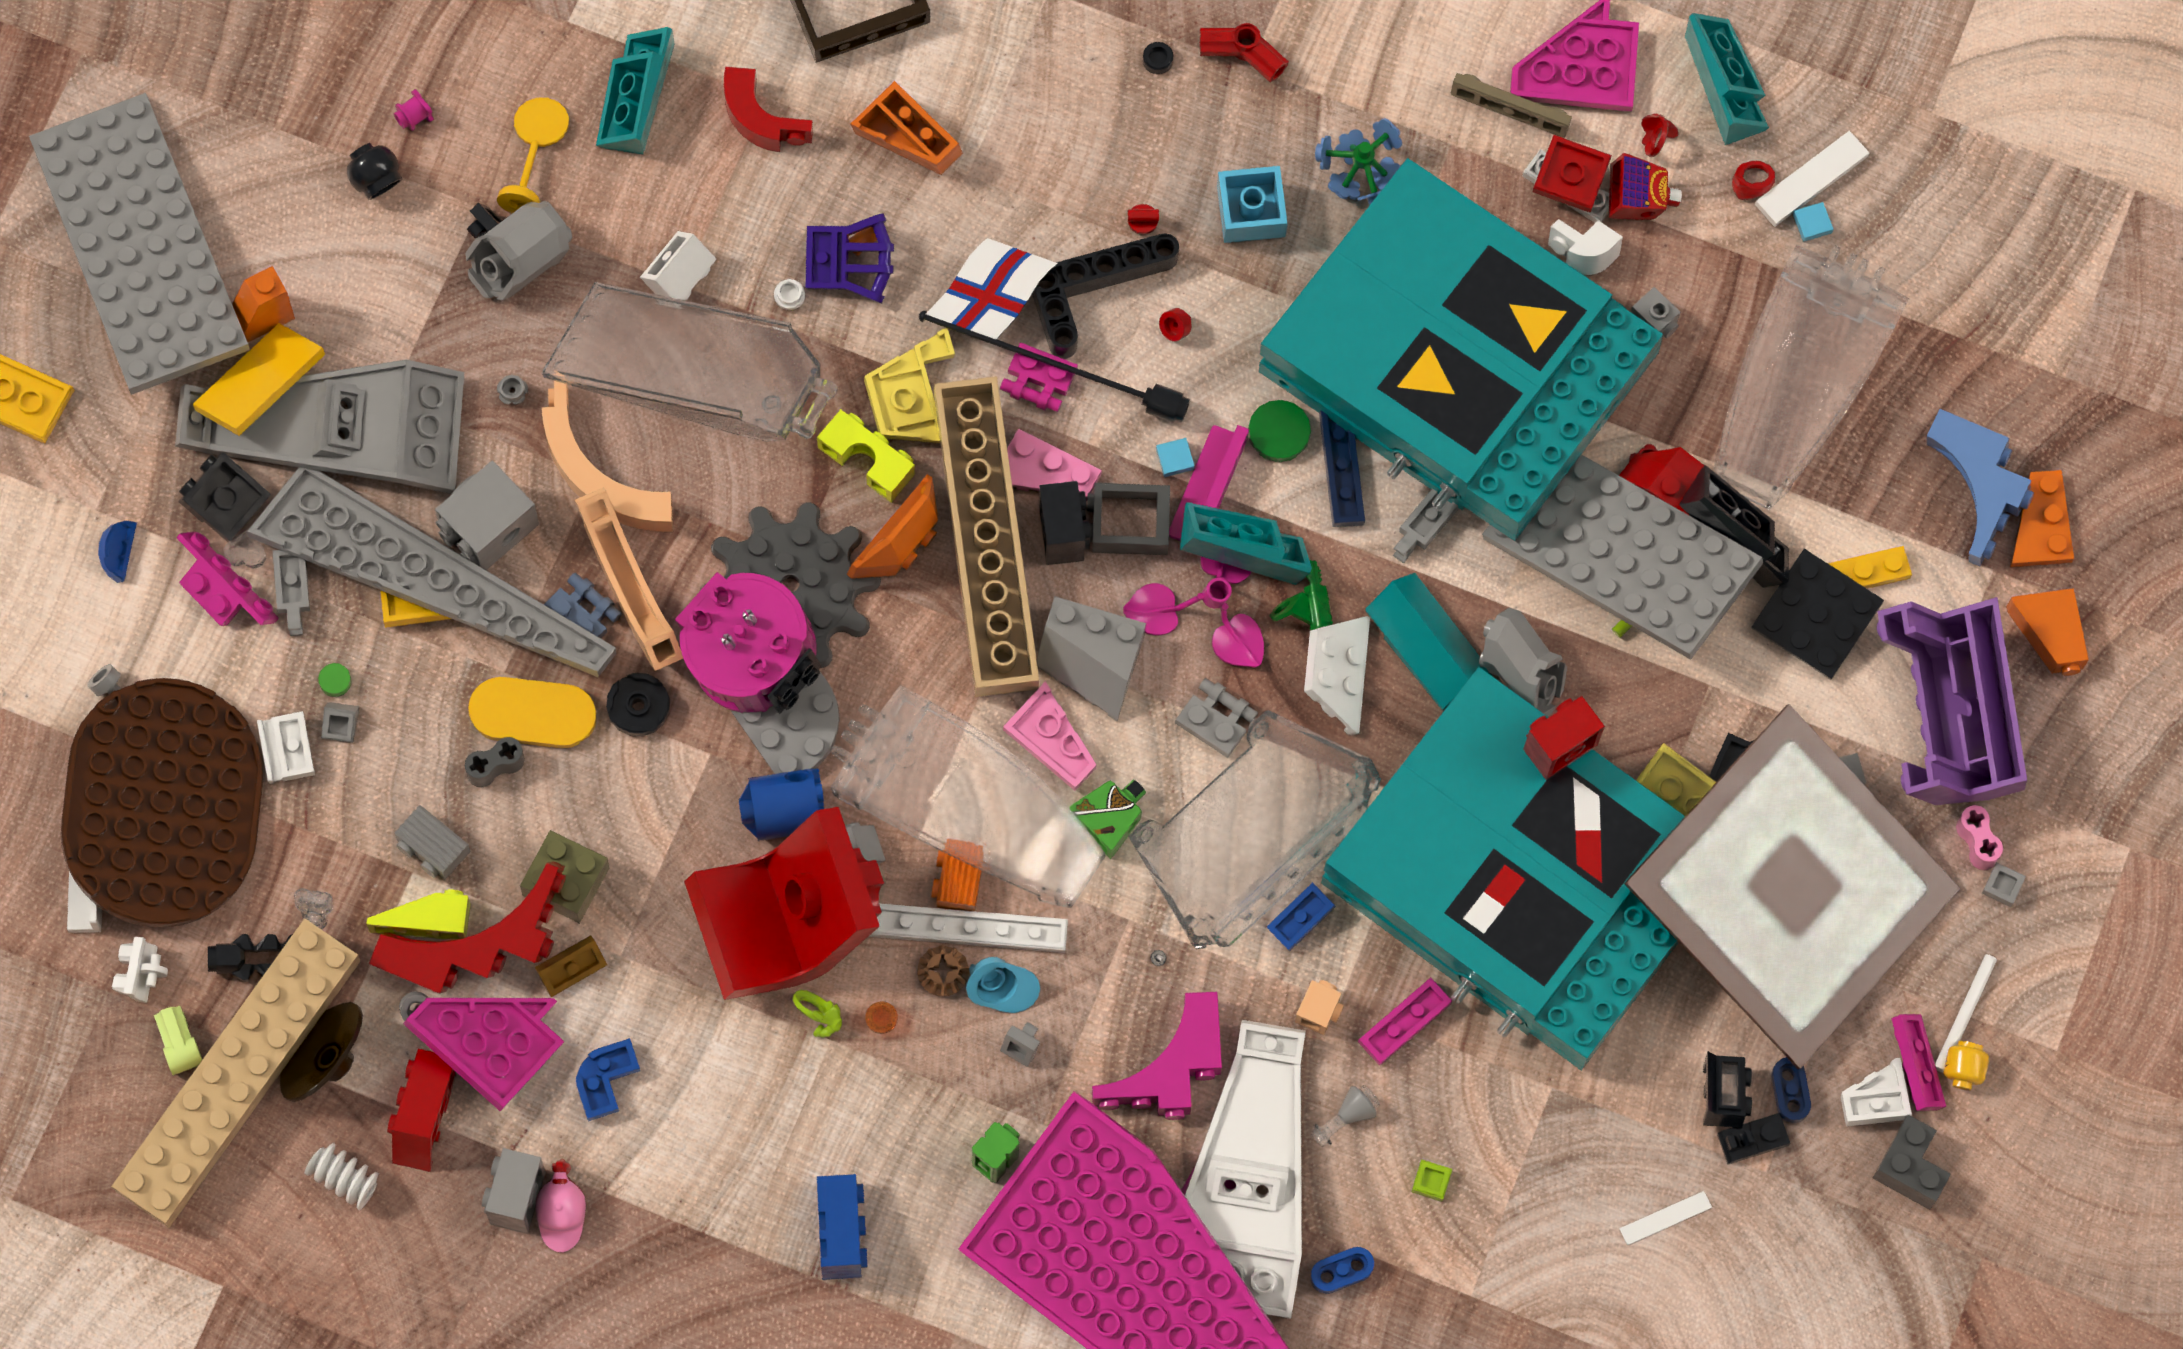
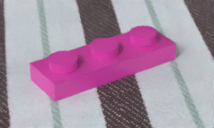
M1430 977L1358 1040V1043L1380 1066L1452 1004V1000Z
M1900 1014L1891 1018L1894 1026V1035L1898 1041L1903 1059V1068L1907 1074L1911 1088V1097L1915 1103L1916 1110L1937 1111L1947 1107L1921 1014Z

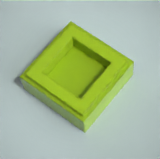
M1421 1159L1411 1192L1443 1202L1452 1169Z

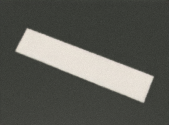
M1702 1191L1619 1229L1626 1244L1630 1245L1711 1209L1712 1206L1705 1192Z

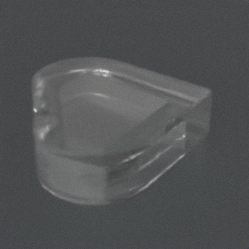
M249 529L225 545L224 556L233 566L244 564L254 569L261 567L265 563V550L259 541L248 537L247 531Z

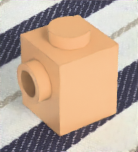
M1312 980L1296 1014L1295 1023L1325 1035L1330 1021L1337 1023L1344 1005L1339 1003L1342 993L1336 991L1337 987L1327 981L1320 980L1318 983Z

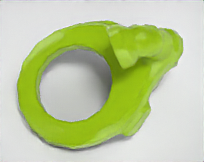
M807 990L795 992L792 999L797 1009L808 1018L827 1024L826 1027L820 1024L813 1033L815 1037H830L831 1034L841 1029L842 1019L838 1004L833 1005L832 1001L827 1002ZM803 1000L810 1002L811 1004L815 1005L819 1009V1011H811L805 1008L800 1001Z

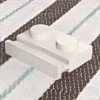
M303 711L272 717L264 721L257 720L269 784L281 780L288 781L315 775Z

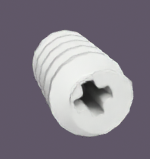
M335 1143L330 1144L327 1148H320L308 1162L305 1174L307 1176L314 1174V1180L317 1183L325 1180V1188L328 1190L336 1187L335 1194L338 1197L346 1195L347 1203L354 1204L357 1202V1209L361 1210L370 1200L377 1187L376 1181L379 1173L374 1172L369 1177L365 1176L368 1166L365 1164L358 1170L355 1169L356 1157L346 1163L344 1160L347 1151L345 1150L341 1151L338 1155H334Z

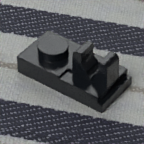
M1780 1113L1743 1124L1742 1128L1733 1127L1717 1133L1727 1165L1790 1145Z

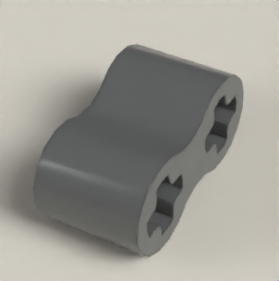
M505 737L497 741L490 750L472 752L466 758L464 766L468 780L472 785L486 787L500 774L518 772L523 767L525 758L520 742L515 738ZM510 751L514 758L509 760L504 753ZM481 765L483 769L485 768V772L480 774L475 767Z

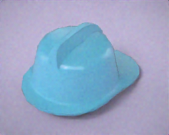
M988 957L982 959L976 965L971 964L969 968L971 975L968 979L966 990L968 997L975 1004L1002 1012L1016 1013L1031 1007L1039 997V980L1033 972L1009 964L1001 958Z

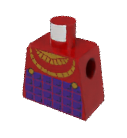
M1623 153L1610 164L1609 218L1653 220L1666 211L1667 206H1679L1682 192L1680 189L1668 187V171L1666 168L1627 153Z

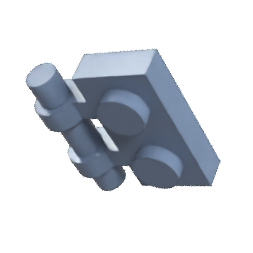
M573 573L567 582L575 588V591L568 595L562 588H559L544 605L595 636L602 638L607 633V628L600 623L603 618L607 616L615 623L622 616V613L614 607L615 603L608 596L604 598L594 589L592 582L587 578L583 580L577 573ZM584 598L596 607L591 614L580 605Z

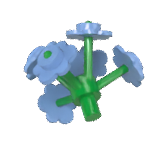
M1383 118L1373 124V129L1375 130L1373 137L1375 141L1371 145L1369 140L1363 138V133L1358 129L1351 130L1349 134H1341L1339 136L1340 143L1335 147V150L1331 147L1330 136H1325V138L1321 139V143L1317 144L1315 158L1317 162H1320L1321 170H1329L1331 157L1344 158L1345 163L1348 165L1354 163L1349 173L1342 172L1339 175L1333 173L1330 176L1331 181L1328 183V188L1340 198L1347 199L1349 197L1353 200L1358 199V201L1367 198L1368 204H1371L1381 192L1377 191V187L1379 190H1382L1400 168V165L1394 163L1391 157L1383 158L1380 164L1374 159V150L1381 144L1387 150L1398 149L1402 146L1399 129L1388 119ZM1359 168L1365 170L1371 194L1359 197L1360 184L1357 181H1353Z

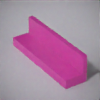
M1216 425L1212 426L1169 528V537L1181 541L1186 502L1217 509L1220 508L1247 443L1248 428L1237 425L1235 432Z

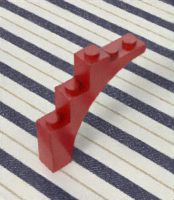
M554 861L546 863L536 885L522 903L503 920L488 929L463 939L438 942L410 939L390 932L382 933L379 936L369 964L440 994L446 992L448 988L452 989L459 976V971L456 970L457 966L485 978H490L495 973L499 974L502 971L507 958L506 955H503L504 951L533 963L542 961L543 957L547 959L554 945V940L550 939L553 931L542 927L543 922L547 924L554 910V905H551L554 893H560L565 883L566 875L562 874L565 866Z

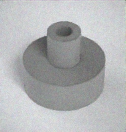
M108 664L92 676L88 682V687L96 696L120 690L121 688L116 684L120 678V673L111 664Z

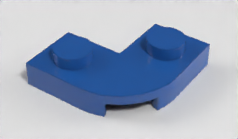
M630 1038L598 1048L590 1052L588 1057L582 1062L576 1076V1085L588 1122L619 1112L610 1081L640 1072Z

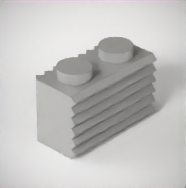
M421 805L395 831L398 841L397 848L409 858L415 855L423 862L420 865L422 869L433 878L439 875L442 879L446 880L471 852L469 845Z

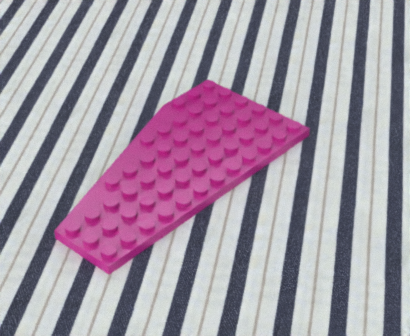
M1073 1091L958 1248L959 1251L1086 1349H1289L1155 1151L1077 1091Z

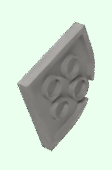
M821 672L813 684L810 686L805 685L798 693L799 698L789 710L784 709L781 714L777 713L774 706L770 707L766 712L740 713L731 710L774 774L811 768L816 769L827 758L834 747L840 722L839 707L832 688Z

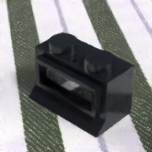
M1707 1051L1703 1065V1073H1706L1703 1093L1704 1099H1706V1112L1703 1126L1742 1128L1745 1117L1751 1116L1752 1097H1746V1087L1751 1086L1752 1069L1745 1067V1057L1716 1056Z

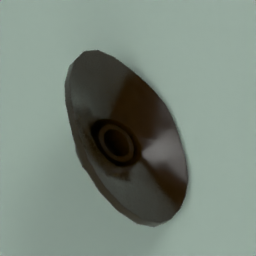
M346 1002L336 1005L322 1014L281 1072L280 1088L284 1098L292 1102L303 1100L314 1094L327 1081L336 1082L349 1072L354 1062V1055L350 1050L356 1042L362 1026L363 1013L361 1007L353 1002Z

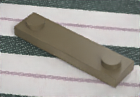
M1457 73L1451 89L1453 96L1562 138L1566 137L1572 116L1567 115L1564 110L1557 107L1549 108L1483 83L1479 78L1471 74L1462 75Z

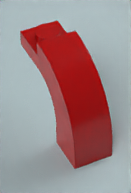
M725 66L724 96L727 113L734 127L744 138L758 147L775 152H780L781 141H786L788 144L795 146L804 145L805 143L812 144V120L773 116L759 106L755 98L757 85L756 69Z

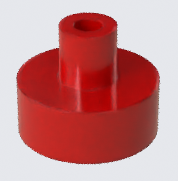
M1173 308L1161 315L1159 320L1160 330L1168 340L1178 341L1190 334L1192 328L1191 317L1184 310Z

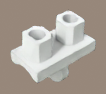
M134 937L133 943L120 945L119 961L123 964H129L127 974H116L114 976L112 989L120 994L129 996L137 1002L147 1003L150 987L156 986L157 977H167L168 969L160 966L161 955L157 954L158 947L156 945L146 942V939L143 937Z

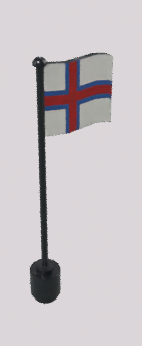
M987 238L971 253L944 295L928 312L921 311L919 313V320L922 323L924 320L1143 398L1142 405L1147 407L1145 413L1172 423L1175 420L1183 422L1188 410L1190 399L1184 397L1182 392L1156 383L1153 389L1148 387L1145 393L997 340L1019 316L1039 282L1051 269L1058 265L1056 262Z

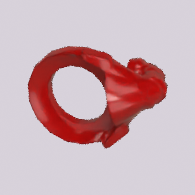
M1653 113L1642 119L1641 125L1646 132L1642 139V144L1645 145V154L1649 157H1655L1661 151L1667 137L1675 138L1678 136V129L1661 114ZM1661 132L1660 139L1655 147L1656 139Z

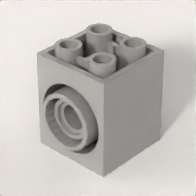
M493 460L477 474L465 479L453 491L450 497L435 508L438 519L436 525L441 530L438 534L443 541L450 547L455 545L462 552L459 555L485 570L491 567L539 525L535 504Z

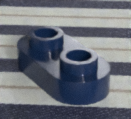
M1785 1057L1775 1064L1771 1073L1775 1100L1781 1118L1790 1123H1798L1803 1121L1811 1110L1807 1078L1804 1066L1801 1069H1797ZM1782 1072H1790L1793 1075V1079L1790 1081L1785 1080L1782 1077ZM1788 1103H1796L1799 1111H1790Z

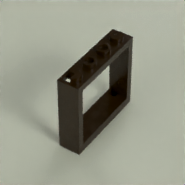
M790 0L816 63L930 23V8L927 1L911 0L912 5L817 38L803 1Z

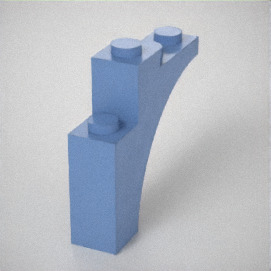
M1939 409L1927 434V445L1943 454L1952 462L1965 479L1975 503L1977 525L1974 541L1969 551V562L1980 567L1984 558L1989 560L1994 552L1996 542L1993 541L1997 530L2003 532L2010 516L2006 512L2018 516L2022 508L2027 509L2034 495V492L2030 491L2031 480L2000 467V465L2003 467L2007 465L2012 450L2009 449V437Z

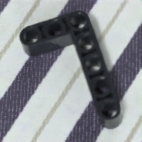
M1158 234L1056 262L1058 265L1051 269L1041 280L1050 281L1053 283V286L1044 289L1038 285L1032 294L1051 353L1059 358L1068 359L1077 350L1078 332L1067 298L1172 269L1178 261V240L1171 234ZM1161 248H1167L1172 251V254L1162 256L1157 251ZM1137 256L1143 261L1139 264H1132L1127 259ZM1102 264H1107L1113 269L1109 272H1102L1098 267ZM1077 272L1080 273L1083 276V278L1080 280H1071L1068 277V275ZM1056 308L1062 311V314L1053 317L1047 311ZM1065 336L1071 339V342L1067 345H1062L1056 342V339Z

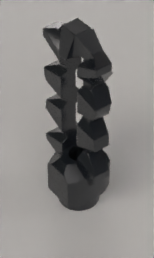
M242 934L232 943L208 946V972L231 974L242 982H248L255 971L263 977L272 963L245 964V952H281L292 935L283 944L279 943L276 935L267 934L254 946L249 935Z

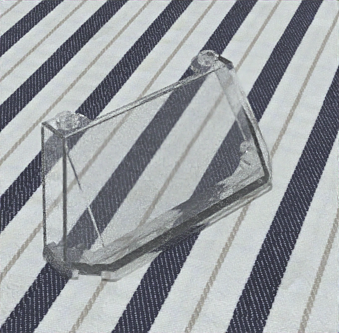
M1266 710L1249 725L1247 741L1250 747L1165 825L1161 827L1155 820H1147L1140 823L1129 835L1133 846L1194 948L1204 949L1207 945L1217 944L1220 947L1231 946L1339 846L1368 809V802L1372 791H1378L1381 778L1370 758L1354 752L1272 711Z

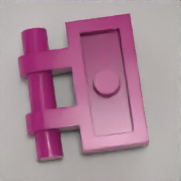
M1019 343L1018 347L1078 368V365L1024 343ZM1015 353L1008 368V374L1016 376L1018 379L1013 382L1004 378L1000 390L1010 393L1011 398L1017 400L1023 398L1037 404V408L1044 411L1048 408L1058 412L1062 400L1054 398L1052 395L1056 392L1066 396L1075 374ZM1028 382L1044 387L1042 392L1026 387Z

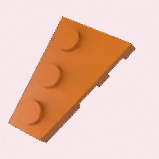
M2062 470L2031 472L2028 479L2031 480L2030 491H2033L2034 495L2027 509L2022 508L2021 510L2022 514L2010 567L2072 563L2074 553Z

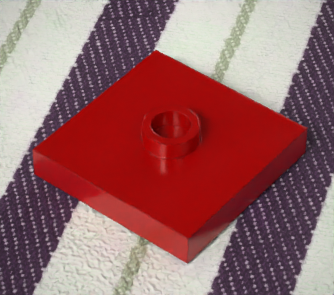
M1553 135L1532 192L1591 213L1612 155Z

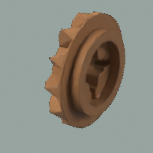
M940 945L939 947L929 948L919 960L917 969L918 979L923 988L933 995H953L960 991L968 980L969 966L966 957L955 947ZM941 959H944L948 968L957 969L947 972L945 983H942L940 973L934 972V969L939 968Z

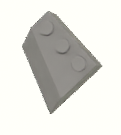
M1055 596L1044 628L1037 656V666L1064 686H1069L1092 705H1096L1107 712L1108 716L1115 721H1118L1143 643L1146 623Z

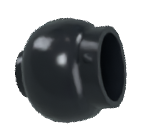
M367 143L350 154L352 161L347 166V177L351 185L358 192H364L368 200L382 195L403 179L398 172L399 163L395 154L386 146L378 145L373 147L371 143Z

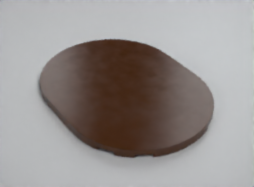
M155 678L137 681L132 685L113 691L99 701L81 722L75 734L69 754L60 835L64 859L74 881L82 892L98 907L123 921L147 927H173L197 921L223 906L237 892L251 867L257 843L263 787L262 755L259 744L256 742L255 736L244 716L235 706H231L223 698L216 695V692L180 679Z

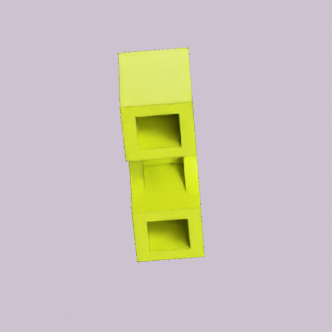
M840 409L817 436L818 448L841 466L855 454L870 456L875 463L866 474L867 485L891 503L915 475V464H913L914 461L911 456L903 450L897 452L888 445L889 441L881 433L869 431L864 427V422L853 413L848 415Z

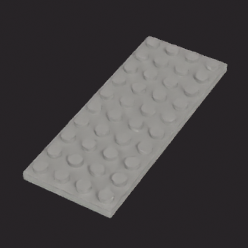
M146 93L29 136L131 395L250 350Z

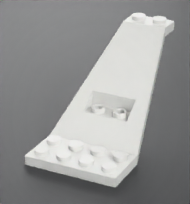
M1242 1020L1237 1052L1185 1197L1265 1314L1291 1318L1302 1256L1301 1058L1306 1030ZM1226 1180H1233L1236 1183V1187L1228 1189L1225 1187L1224 1182ZM1264 1185L1268 1188L1269 1192L1261 1195L1257 1192L1256 1188Z

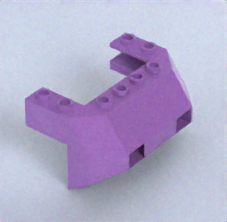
M1998 597L1941 614L1912 601L1877 611L1879 619L1877 632L1882 642L1912 654L1913 664L1911 665V673L1917 685L1916 704L1921 712L1923 723L1920 731L1923 740L1926 742L1927 755L1924 757L1926 769L1908 762L1901 764L1903 772L1901 784L1906 795L1933 805L1990 800L2025 790L2027 774Z

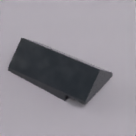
M1705 465L1696 476L1679 505L1692 518L1761 556L1763 564L1753 576V579L1762 588L1784 585L1789 581V548L1775 537V521Z

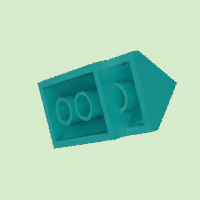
M1692 13L1688 18L1685 39L1724 144L1728 145L1766 131L1769 126L1757 103L1766 95L1729 19Z
M664 27L627 35L624 56L612 61L596 146L644 154L675 45L671 28Z
M1186 502L1180 550L1297 585L1310 574L1312 567L1303 538L1280 533L1277 521Z
M1416 573L1393 580L1366 607V613L1384 633V640L1442 711L1447 708L1478 667L1492 675L1488 672L1487 668L1480 666L1479 654Z

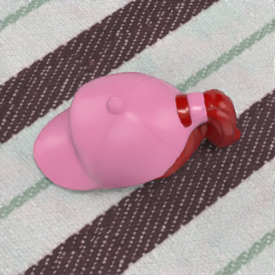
M560 1159L552 1164L553 1178L541 1188L536 1197V1216L542 1239L550 1249L556 1252H566L578 1243L583 1229L586 1210L584 1194L580 1187L567 1176L571 1167L564 1159Z

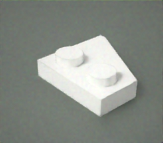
M1895 1058L1890 1062V1065L1876 1073L1874 1071L1866 1076L1861 1083L1854 1084L1842 1091L1841 1103L1846 1127L1904 1121L1907 1115L1912 1116L1901 1058Z

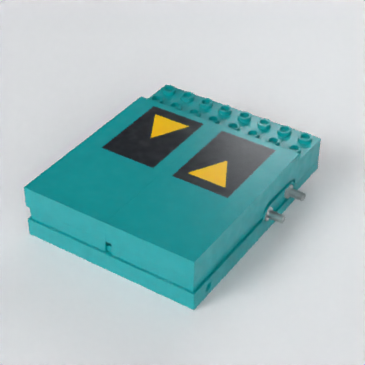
M1407 158L1261 342L1260 355L1263 356V359L1259 362V373L1318 413L1320 410L1326 413L1330 420L1344 430L1351 431L1355 434L1356 439L1392 462L1393 465L1387 471V475L1391 476V479H1396L1403 470L1428 488L1437 491L1438 495L1432 502V506L1436 507L1437 510H1441L1447 501L1450 503L1454 502L1462 511L1464 508H1467L1516 541L1659 354L1663 333L1613 301V294Z

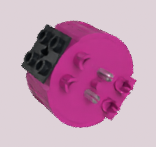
M716 572L675 619L681 629L680 648L688 669L707 696L729 710L740 713L766 712L770 707L774 706L777 713L781 714L784 709L789 710L799 698L798 693L805 685L810 686L820 674L819 669L822 666L815 656L817 654L816 637L809 619L793 593L780 582L765 575L738 573L732 574L725 579Z

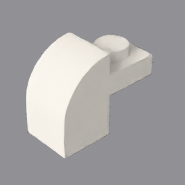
M1558 219L1551 226L1548 246L1557 254L1565 256L1567 258L1566 264L1581 274L1593 275L1605 270L1620 256L1623 236L1600 221H1597L1582 235Z

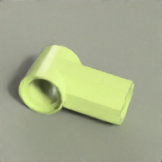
M181 1006L168 1007L154 1015L165 1046L163 1051L172 1075L198 1067L202 1057L195 1038L191 1037Z

